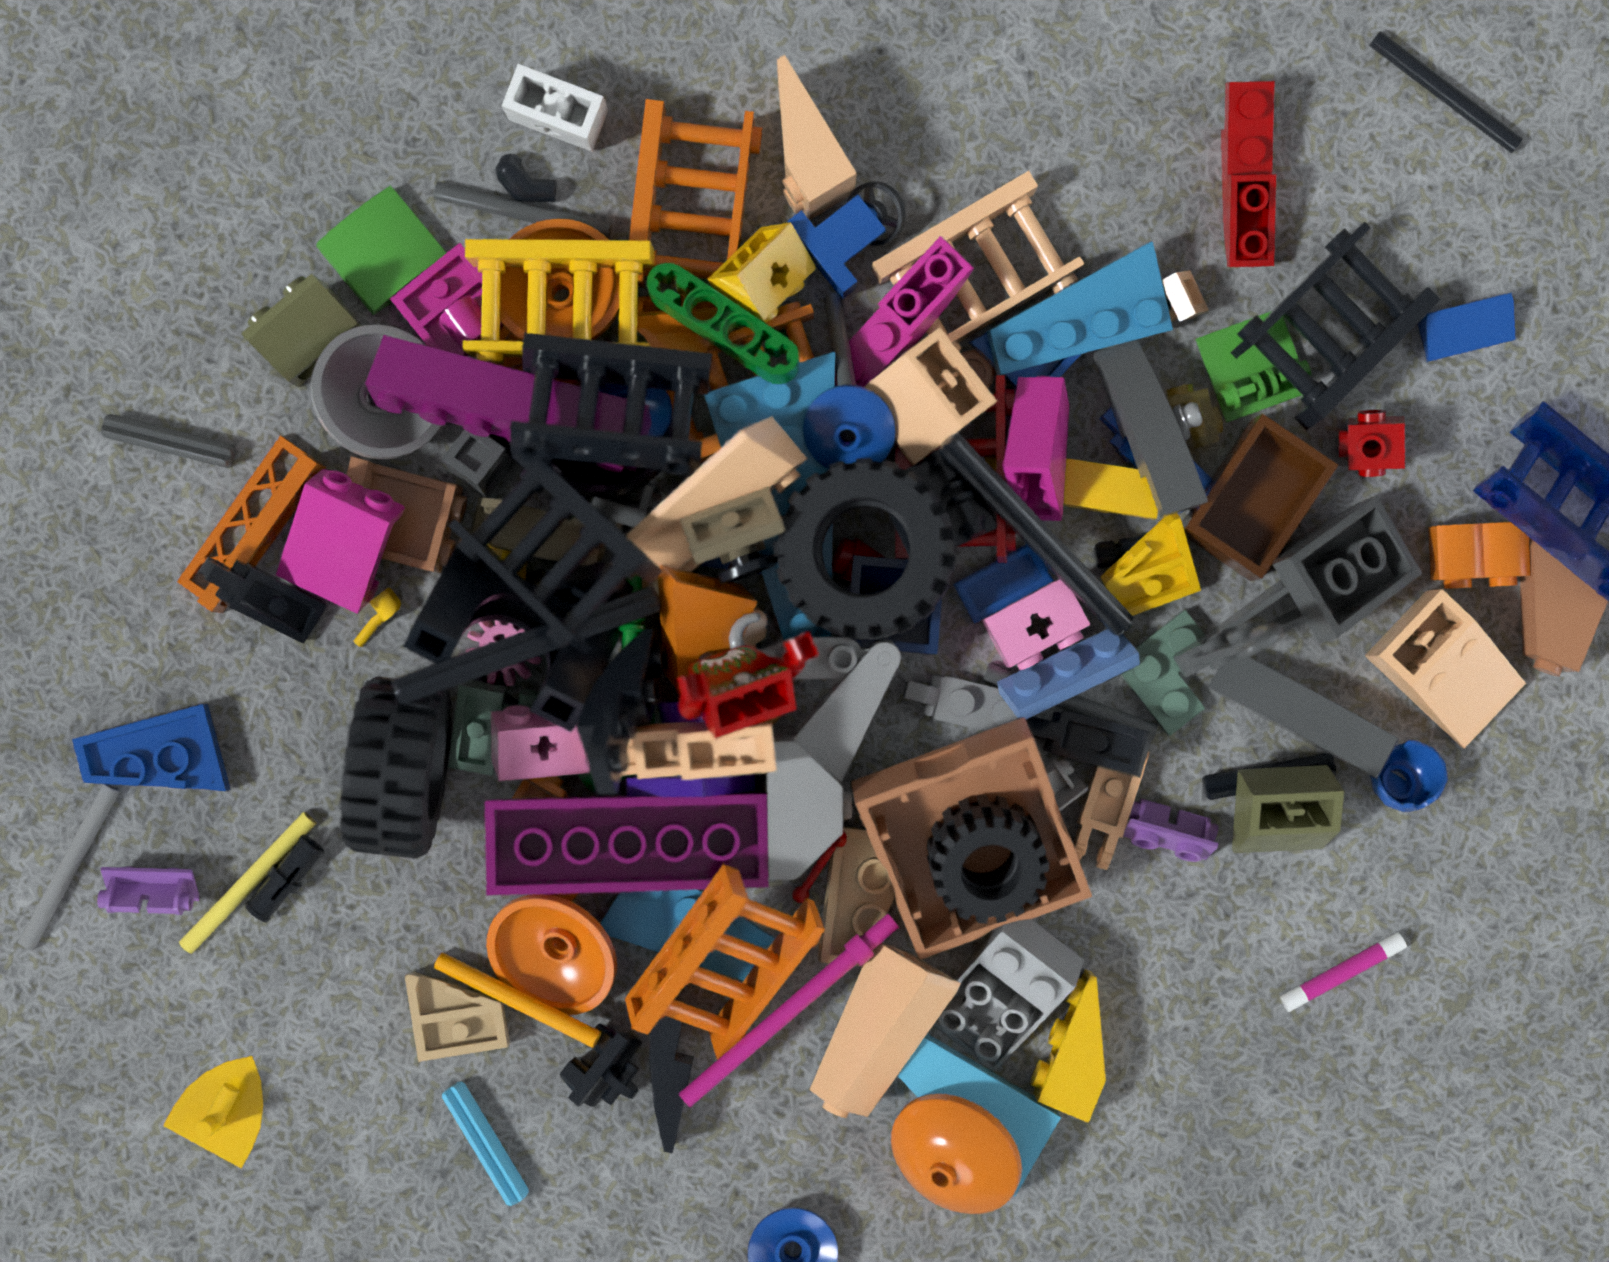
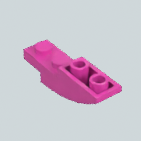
M942 236L928 248L878 303L880 308L849 340L857 386H866L897 359L913 348L949 305L974 270V267ZM835 371V386H838L837 377H836V371Z

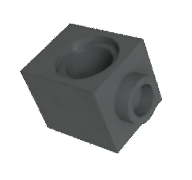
M465 429L442 458V461L454 476L485 498L491 495L514 465L507 450L490 437H480L469 433Z

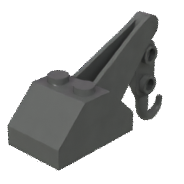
M1376 495L1353 505L1301 534L1284 546L1272 563L1281 580L1205 636L1177 652L1173 659L1184 677L1190 676L1207 666H1210L1213 670L1230 662L1236 657V654L1239 660H1244L1279 641L1285 631L1305 622L1309 625L1319 644L1336 639L1419 577L1422 571ZM1288 592L1297 605V608L1263 625L1253 627L1250 621L1246 622Z

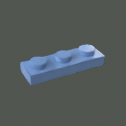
M1106 629L1043 659L1025 670H1020L997 681L999 694L1018 719L1025 717L1026 720L1140 665L1139 652L1123 634L1119 636L1114 635Z

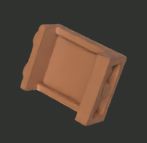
M351 456L346 475L350 477L352 482L369 490L385 492L392 497L393 501L405 507L402 516L394 523L382 559L440 574L442 566L447 564L456 547V541L450 539L452 529L449 525L454 519L461 523L466 511L467 497L461 496L463 487L454 483H446L374 464L370 461Z

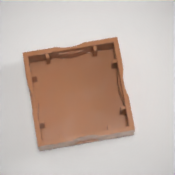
M1025 717L851 781L855 804L877 858L887 870L893 884L898 909L919 960L981 938L986 933L1002 925L1033 919L1092 897ZM977 795H987L989 802H994L997 796L1007 799L1009 807L1014 803L1023 807L1025 815L1030 814L1035 822L1049 862V872H1044L1047 879L1044 890L1036 889L1039 899L1033 905L1026 902L1023 905L1025 912L1017 917L1014 912L1006 914L1007 921L997 923L995 917H988L987 924L977 923L975 915H971L968 920H965L958 916L957 908L950 911L944 905L942 896L939 897L935 890L927 859L929 855L927 841L928 838H933L931 828L935 821L943 823L942 813L948 807L953 811L959 809L958 801L967 798L969 804L977 802ZM999 845L980 847L966 858L963 867L979 873L993 871L1006 862L1011 850Z

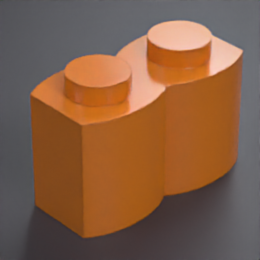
M1528 521L1428 527L1430 579L1443 580L1444 589L1472 588V578H1489V587L1518 585L1517 576H1531Z

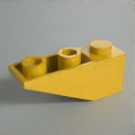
M1085 969L1082 977L1078 978L1076 987L1065 998V1002L1070 1003L1064 1020L1059 1018L1055 1020L1048 1037V1044L1053 1045L1047 1061L1039 1060L1030 1085L1036 1087L1034 1095L1038 1102L1089 1123L1106 1082L1097 977L1091 971Z

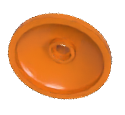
M570 219L539 221L521 229L510 238L522 240H609L597 229ZM506 267V272L501 274L500 322L514 337L523 341L524 333H527L528 273L523 272L524 267ZM551 268V273L546 276L545 335L573 338L574 274L569 272V268ZM597 268V274L592 275L591 340L603 334L619 314L620 275L615 273V268ZM561 289L570 292L566 300L557 301L554 299L555 293Z
M525 895L507 903L490 924L486 941L487 954L491 967L499 981L569 1016L592 1010L606 998L613 987L617 974V957L612 941L602 925L577 904L553 895Z
M929 1094L912 1100L897 1116L891 1132L893 1155L907 1181L923 1197L942 1208L965 1214L992 1212L1001 1208L1011 1199L1021 1179L1022 1164L1020 1153L1008 1130L989 1111L972 1101L958 1096Z

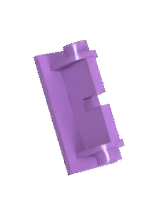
M1140 798L1139 802L1134 801L1129 816L1130 820L1126 825L1123 837L1130 838L1135 846L1144 849L1162 847L1175 851L1176 857L1191 862L1201 861L1202 859L1206 860L1218 848L1219 843L1214 842L1218 833V825L1211 823V818L1179 810L1175 824L1168 823L1171 807Z
M125 866L101 867L100 870L107 890L99 891L97 904L99 908H106L107 913H139L144 899L148 900L146 906L148 913L182 915L184 911L192 910L194 901H199V892L192 869L135 868Z

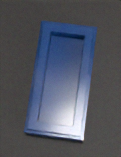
M1026 544L1016 551L1007 554V563H998L997 560L954 583L953 587L975 624L1054 580L1044 562Z

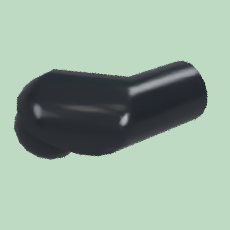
M505 154L499 159L495 169L497 180L515 200L522 202H556V180L531 179L521 165V158L515 154Z

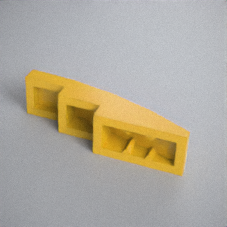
M996 456L984 457L985 461L996 472ZM1066 458L1063 506L1106 514L1110 512L1151 520L1157 519L1158 510L1147 478H1141L1138 469Z

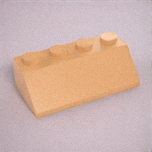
M771 416L742 429L626 536L659 567L664 565L693 572L703 562L695 563L680 519L769 487L770 492L775 488L779 493H782L801 476L796 469L808 458Z

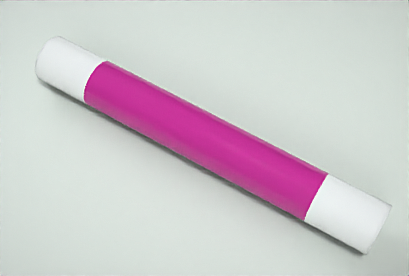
M1396 932L1279 997L1286 1010L1291 1012L1406 949L1407 945L1400 933Z

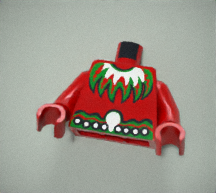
M810 632L784 642L783 644L787 652L782 658L768 656L750 645H741L719 654L714 651L705 652L699 657L698 661L691 663L688 668V676L677 678L681 692L678 704L680 714L688 720L698 719L701 715L712 736L718 739L796 710L792 681L805 667L806 661L819 656Z

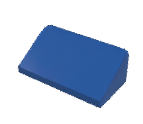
M1512 293L1427 313L1418 322L1427 362L1514 341L1515 317Z

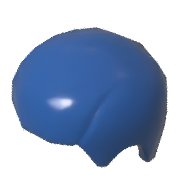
M1408 740L1396 745L1378 778L1370 776L1373 791L1385 806L1401 812L1417 811L1435 802L1441 796L1448 781L1446 763L1435 748L1417 740ZM1392 771L1401 773L1406 780L1402 779Z

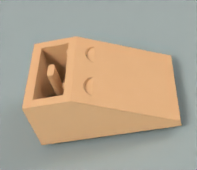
M1443 589L1425 591L1365 655L1369 661L1464 749L1526 684L1476 620Z

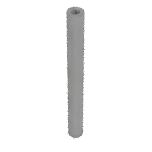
M103 784L23 931L18 941L21 946L35 950L120 792L119 789L109 784Z

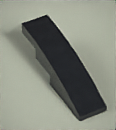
M665 1016L659 1019L650 1031L649 1062L653 1105L663 1151L673 1154L684 1101L679 1093L688 1086L694 1056L677 1053L683 1022Z

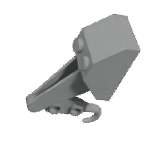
M759 613L745 614L737 619L731 627L729 635L730 649L746 645L743 641V632L749 624L758 622L761 619ZM844 636L812 637L819 656L806 661L805 667L795 679L840 680L797 727L795 725H772L777 771L767 772L769 880L797 879L843 833V819H852L850 782H842L896 669L900 665V652L892 641L881 639L875 641L868 648H863L854 639ZM790 637L768 648L757 650L768 656L782 658L787 652L783 643L795 637Z

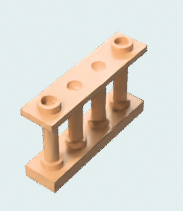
M1027 171L872 263L871 271L880 286L889 280L894 286L940 236L954 249L955 247L952 243L965 235H968L970 240L976 239L1010 298L987 311L970 281L966 280L956 295L971 321L948 334L938 317L926 332L929 336L940 327L960 352L962 347L959 342L1047 290L1052 288L1056 294L1065 287L1077 282L1078 278L1075 274L1081 270L1084 262L1079 256L1066 265L1063 264L1029 207L1032 205L1030 197L1035 194L1038 185L1030 171ZM1004 212L1008 214L1009 218L1015 217L1049 274L1025 288L991 231L994 227L991 220Z

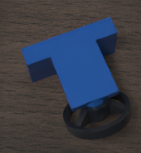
M871 181L855 188L849 195L846 204L816 228L802 210L789 219L787 223H792L815 266L843 300L857 288L858 282L845 266V263L868 245L880 246L894 240L904 227L906 211L902 198L893 187L883 182ZM873 187L885 191L893 199L897 208L898 219L887 215V209L884 204L875 200ZM863 189H864V201H863V200L861 199V197L858 195ZM883 225L896 227L888 238L877 239L886 232Z

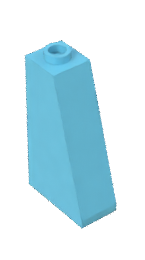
M929 1034L924 1037L897 1075L917 1097L929 1094H949L965 1098L989 1111L1004 1125L1017 1145L1022 1164L1021 1179L1013 1194L1014 1197L1017 1195L1061 1119L1056 1109L1038 1102L1032 1094Z

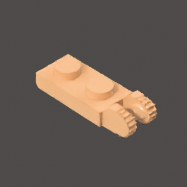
M1150 752L1147 753L1141 778L1099 767L1094 768L1088 787L1089 790L1086 793L1077 821L1080 825L1073 842L1079 861L1086 853L1088 840L1093 828L1106 833L1102 846L1099 848L1096 856V867L1104 870L1109 868L1119 837L1123 838Z

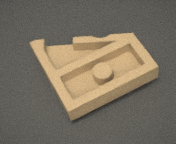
M417 972L405 975L418 1062L507 1048L510 1045L504 1003L486 994Z

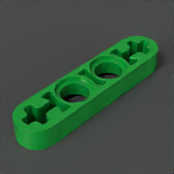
M662 263L650 271L647 276V288L650 299L656 307L764 380L772 384H784L796 377L799 371V352L796 345L787 337L679 265ZM675 280L677 291L686 297L683 306L678 293L672 289H667L664 293H661L659 283L669 284ZM700 302L713 303L718 309L716 315L709 320L695 318L692 315V310ZM739 326H746L755 334L753 340L746 345L732 343L728 335L734 328ZM763 340H766V352L773 357L778 358L782 354H786L787 366L779 363L775 368L771 367L770 356L760 349Z

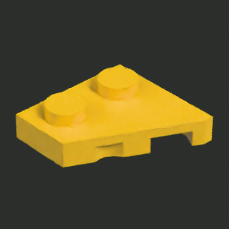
M1178 513L1166 516L1160 520L1100 576L1102 584L1132 616L1201 591L1183 524Z

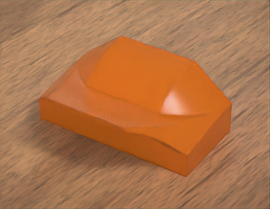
M679 294L680 297H681V303H682V306H683V303H684V300H685L686 297H684L683 295ZM650 296L638 297L637 332L645 337L651 347L707 352L710 342L656 307L651 301ZM700 302L694 306L692 315L699 320H709L716 315L718 309L713 303Z

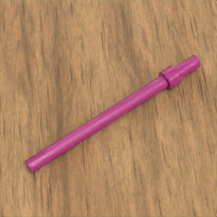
M886 914L861 937L856 934L844 944L845 951L679 1093L682 1100L691 1108L856 964L862 966L875 955L872 951L899 928L890 915Z

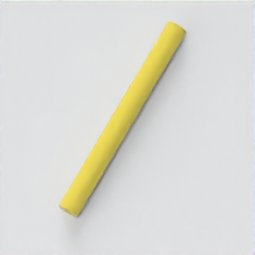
M303 811L179 941L180 946L192 954L268 875L267 872L271 866L279 864L299 841L301 835H306L317 822L308 813Z

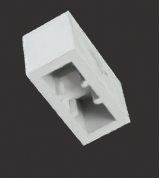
M520 64L516 67L502 103V108L510 121L591 152L594 150L608 113V108L602 95Z

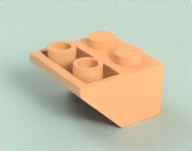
M940 327L864 386V388L879 395L889 406L895 421L894 443L912 466L940 446L946 438L958 432L997 402Z

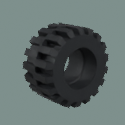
M977 795V802L969 804L967 798L958 801L960 808L956 811L948 807L942 813L944 822L935 821L931 828L933 838H928L927 851L929 854L927 859L934 887L938 896H942L944 905L950 911L957 908L958 916L965 920H968L971 915H975L977 923L987 924L988 917H995L997 923L1007 921L1006 914L1014 912L1017 917L1024 913L1023 905L1026 902L1033 905L1039 899L1036 889L1044 890L1047 883L1044 872H1049L1047 852L1030 814L1025 815L1023 807L1017 803L1009 807L1007 799L997 796L994 802H989L987 795ZM999 845L1011 850L1006 862L993 871L979 873L963 867L966 858L980 847Z

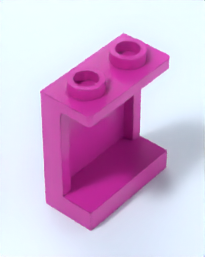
M322 469L304 485L276 576L358 614L373 599L380 582L374 578L394 523L402 516L405 507L393 501L392 497L385 492L369 490L352 482L350 477L342 472Z

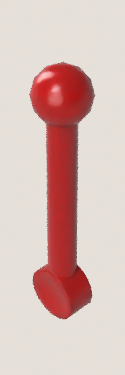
M844 830L822 853L803 884L793 890L792 897L796 903L802 904L806 898H809L810 888L836 848L845 846L847 835Z

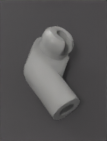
M1190 402L1182 407L1178 404L1172 408L1185 441L1190 437L1189 428L1198 427L1203 422L1199 406L1195 402Z

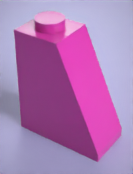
M1018 377L1003 465L1007 484L1041 520L1062 521L1070 407L1064 377Z

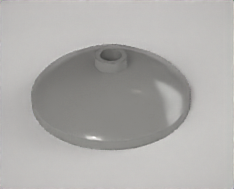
M364 325L355 327L334 338L322 351L315 364L311 378V398L315 413L327 433L341 446L351 452L374 459H394L409 455L429 442L441 425L429 423L423 420L419 414L402 410V413L396 414L385 411L378 406H372L367 401V394L370 393L365 382L383 335L421 345L425 344L412 334L392 326Z

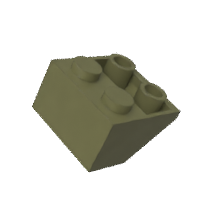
M312 273L307 278L301 276L288 284L283 290L284 297L273 307L265 306L254 313L248 320L249 327L241 333L289 383L300 387L312 376L319 356L334 338L349 329L363 326L336 293Z
M1328 765L1238 769L1232 838L1233 853L1323 849L1340 832L1344 790Z

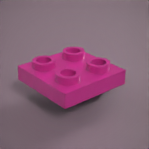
M461 243L457 244L390 298L428 347L467 357L469 355L463 350V340L481 341L482 273L478 272V267H473L465 258V248ZM500 322V330H501L502 327H503V324Z

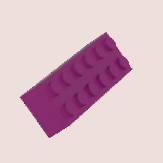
M764 792L709 797H627L625 795L485 800L486 896L705 890L723 864L739 870L745 888H769L767 794Z

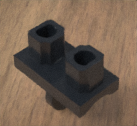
M599 1023L595 1029L601 1031V1036L593 1049L600 1056L594 1064L590 1066L581 1057H574L560 1073V1077L572 1090L568 1098L579 1107L583 1103L594 1107L601 1098L606 1103L612 1105L620 1094L633 1099L639 1092L637 1086L631 1081L638 1072L639 1067L629 1060L643 1042L633 1034L621 1033L607 1024Z

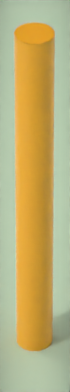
M444 952L438 956L434 964L435 969L591 1048L596 1046L601 1036V1031Z

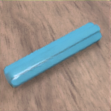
M461 1081L453 1084L442 1093L443 1101L506 1205L512 1206L517 1204L529 1193L527 1185L465 1083Z

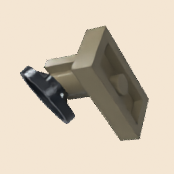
M769 487L680 519L696 564L718 556L722 565L731 562L725 572L717 575L720 585L752 576L778 565V558L774 554L765 555L758 553V551L766 549L763 542L764 539L785 532Z

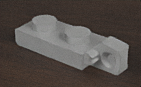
M932 675L930 686L908 680L906 682L903 698L926 703L923 714L932 716L935 720L987 731L1018 719L999 694L998 688L945 675L943 677Z

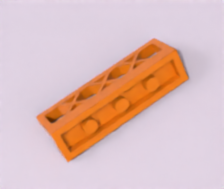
M280 435L177 582L199 597L197 602L209 611L223 613L228 606L215 595L219 587L209 583L207 588L204 589L192 580L207 557L217 547L218 556L211 558L226 564L230 568H232L236 560L257 566L296 511L305 483L322 469H325L326 466ZM285 449L298 459L285 478L277 482L274 463ZM268 473L270 483L260 485ZM271 489L272 496L257 517L251 518L247 500L250 499L255 491ZM243 510L244 520L234 521L240 511ZM245 525L246 533L231 554L225 555L223 535L228 528Z

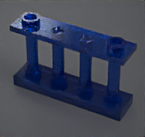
M1542 401L1520 418L1510 431V434L1522 442L1524 446L1509 470L1502 465L1479 482L1473 489V492L1593 588L1600 596L1609 601V551L1595 540L1609 516V453L1546 402ZM1538 457L1559 473L1545 498L1523 482ZM1574 486L1594 501L1580 527L1559 511Z

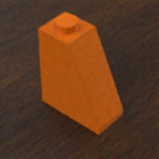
M660 565V568L663 570L658 576V590L661 603L662 646L665 647L668 656V671L665 675L675 686L676 693L681 696L677 678L688 676V668L691 663L698 661L699 657L705 652L714 651L719 654L730 650L729 635L731 627L740 617L753 613L758 601L741 584L731 582L720 585L717 578ZM747 627L745 628V630H744V632H743V638H744V635H745V633H746Z

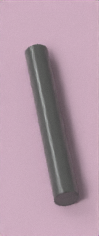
M831 293L824 298L832 352L835 351L838 386L856 385L842 298L837 293Z

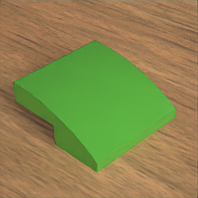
M391 185L353 211L316 244L318 250L372 315H375L391 304L390 298L446 254L445 250Z

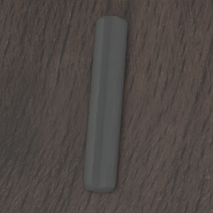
M113 414L105 416L101 428L102 436L108 439L225 468L232 466L236 453V447L229 443Z

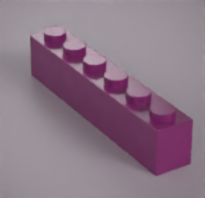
M383 335L365 385L375 404L385 411L400 414L402 410L419 414L423 420L432 424L445 425L446 422L463 426L471 434L488 437L491 433L506 437L510 442L509 428L511 420L528 422L535 376L523 371ZM553 380L547 424L575 427L581 387ZM599 392L594 430L622 433L627 399ZM645 404L641 435H648L652 424L649 405ZM596 463L602 469L611 472H622V469L633 472L637 470V467Z

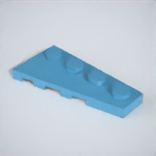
M1153 241L1145 243L1127 255L1098 269V271L987 330L997 375L1173 330Z
M703 891L620 892L600 924L611 937L659 952ZM742 916L734 919L724 932L764 949H768L776 939ZM714 950L708 953L699 966L744 981L755 965Z

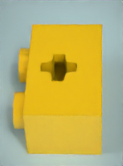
M790 222L760 227L708 278V281L713 289L766 323L778 314V306L786 298L795 295L805 286L803 281L817 267Z

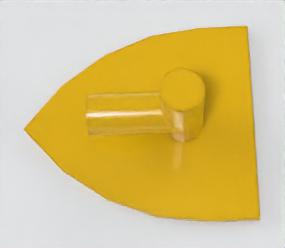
M253 1056L227 1061L202 1074L185 1089L173 1106L163 1126L242 1169L261 1128L264 1105L261 1079Z

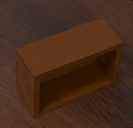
M1261 414L1250 420L1213 475L1211 483L1204 490L1208 502L1191 508L1182 521L1186 538L1249 581L1260 580L1267 573L1273 560L1277 558L1339 465L1266 415Z

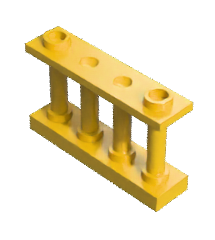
M465 239V258L473 267H478V272L482 273L481 341L463 340V350L469 356L496 365L504 364V357L522 358L523 341H500L501 274L506 272V267H524L523 272L528 273L527 333L545 335L546 276L551 273V268H569V272L574 274L573 338L591 340L592 275L597 274V268H615V273L620 275L618 342L613 343L651 347L649 343L637 342L638 275L643 274V269L654 268V248L650 241Z

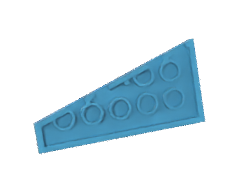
M835 351L799 362V371L796 377L784 384H772L760 376H756L709 391L708 395L704 394L721 448L742 429L772 416L808 458L796 469L801 476L782 493H779L775 488L771 491L779 515L785 516L790 506L787 502L794 491L799 493L807 485L805 481L815 472L820 475L829 470L816 461L809 452L803 436V423L806 412L813 400L822 392L835 387ZM833 523L829 527L823 542V561L831 578ZM779 534L764 539L763 542L766 549L760 550L758 553L765 555L774 554V542L778 541ZM779 564L762 571L783 640L797 637L806 632H810L812 637L831 636V632L812 623L799 608L794 607L787 597L788 592L784 584H781L776 571L779 568Z

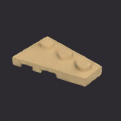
M843 827L847 835V842L844 847L836 848L829 860L822 918L825 930L820 938L818 961L821 963H831L846 950L843 946L856 934L861 937L888 913L894 900L893 884L887 870L877 858L866 829Z

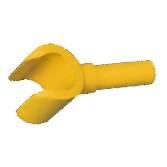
M390 587L369 601L377 614L368 621L353 640L359 647H363L376 629L400 609L401 601Z

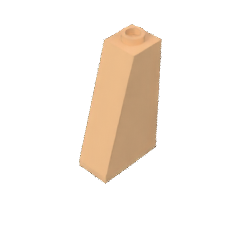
M885 943L878 945L872 951L875 955L863 965L809 1089L824 1100L822 1107L825 1110L842 1118H847L849 1112L865 1117L870 1115L952 1000L961 984L923 960H919L913 954Z

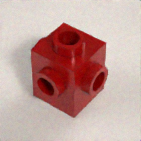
M1379 409L1361 410L1357 412L1358 417L1348 418V430H1339V458L1348 457V470H1358V475L1363 477H1377L1386 475V469H1405L1404 416H1386V411ZM1368 440L1379 442L1374 447L1366 446L1364 443Z

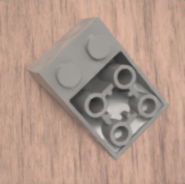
M1032 919L1015 921L995 928L988 932L953 979L961 984L952 1000L934 1023V1026L995 1072L1076 987L1084 960Z

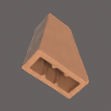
M1529 537L1531 576H1520L1523 655L1536 660L1533 666L1535 669L1552 676L1560 677L1562 671L1579 672L1609 601V566L1540 537Z

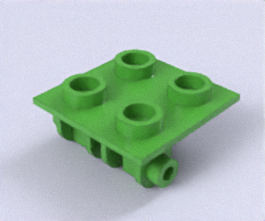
M1272 311L1259 315V317L1263 320ZM1282 316L1267 332L1311 376L1308 362L1306 360L1299 361ZM1251 319L1195 339L1226 423L1302 396L1254 345L1237 359L1230 353L1242 341L1237 333Z

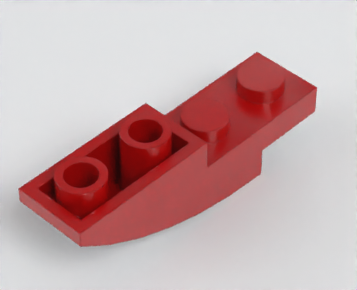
M1275 81L1225 83V129L1221 130L1223 229L1227 267L1274 266L1276 174H1272Z

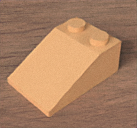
M783 55L777 59L786 177L782 180L786 188L783 190V193L796 214L803 210L806 217L811 220L849 197L855 189L857 173L787 57Z

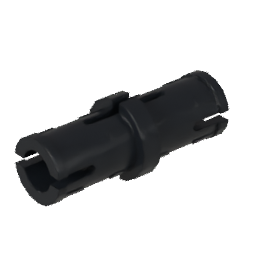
M301 835L299 841L281 863L273 864L268 870L269 877L252 898L245 903L247 911L256 919L265 923L268 922L290 893L296 894L302 887L301 880L317 860L325 854L324 849L312 838Z

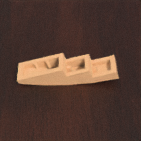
M705 722L636 726L635 738L629 739L627 747L628 770L626 773H621V776L637 774L638 779L682 775V780L777 771L772 723H759L718 739L712 736Z

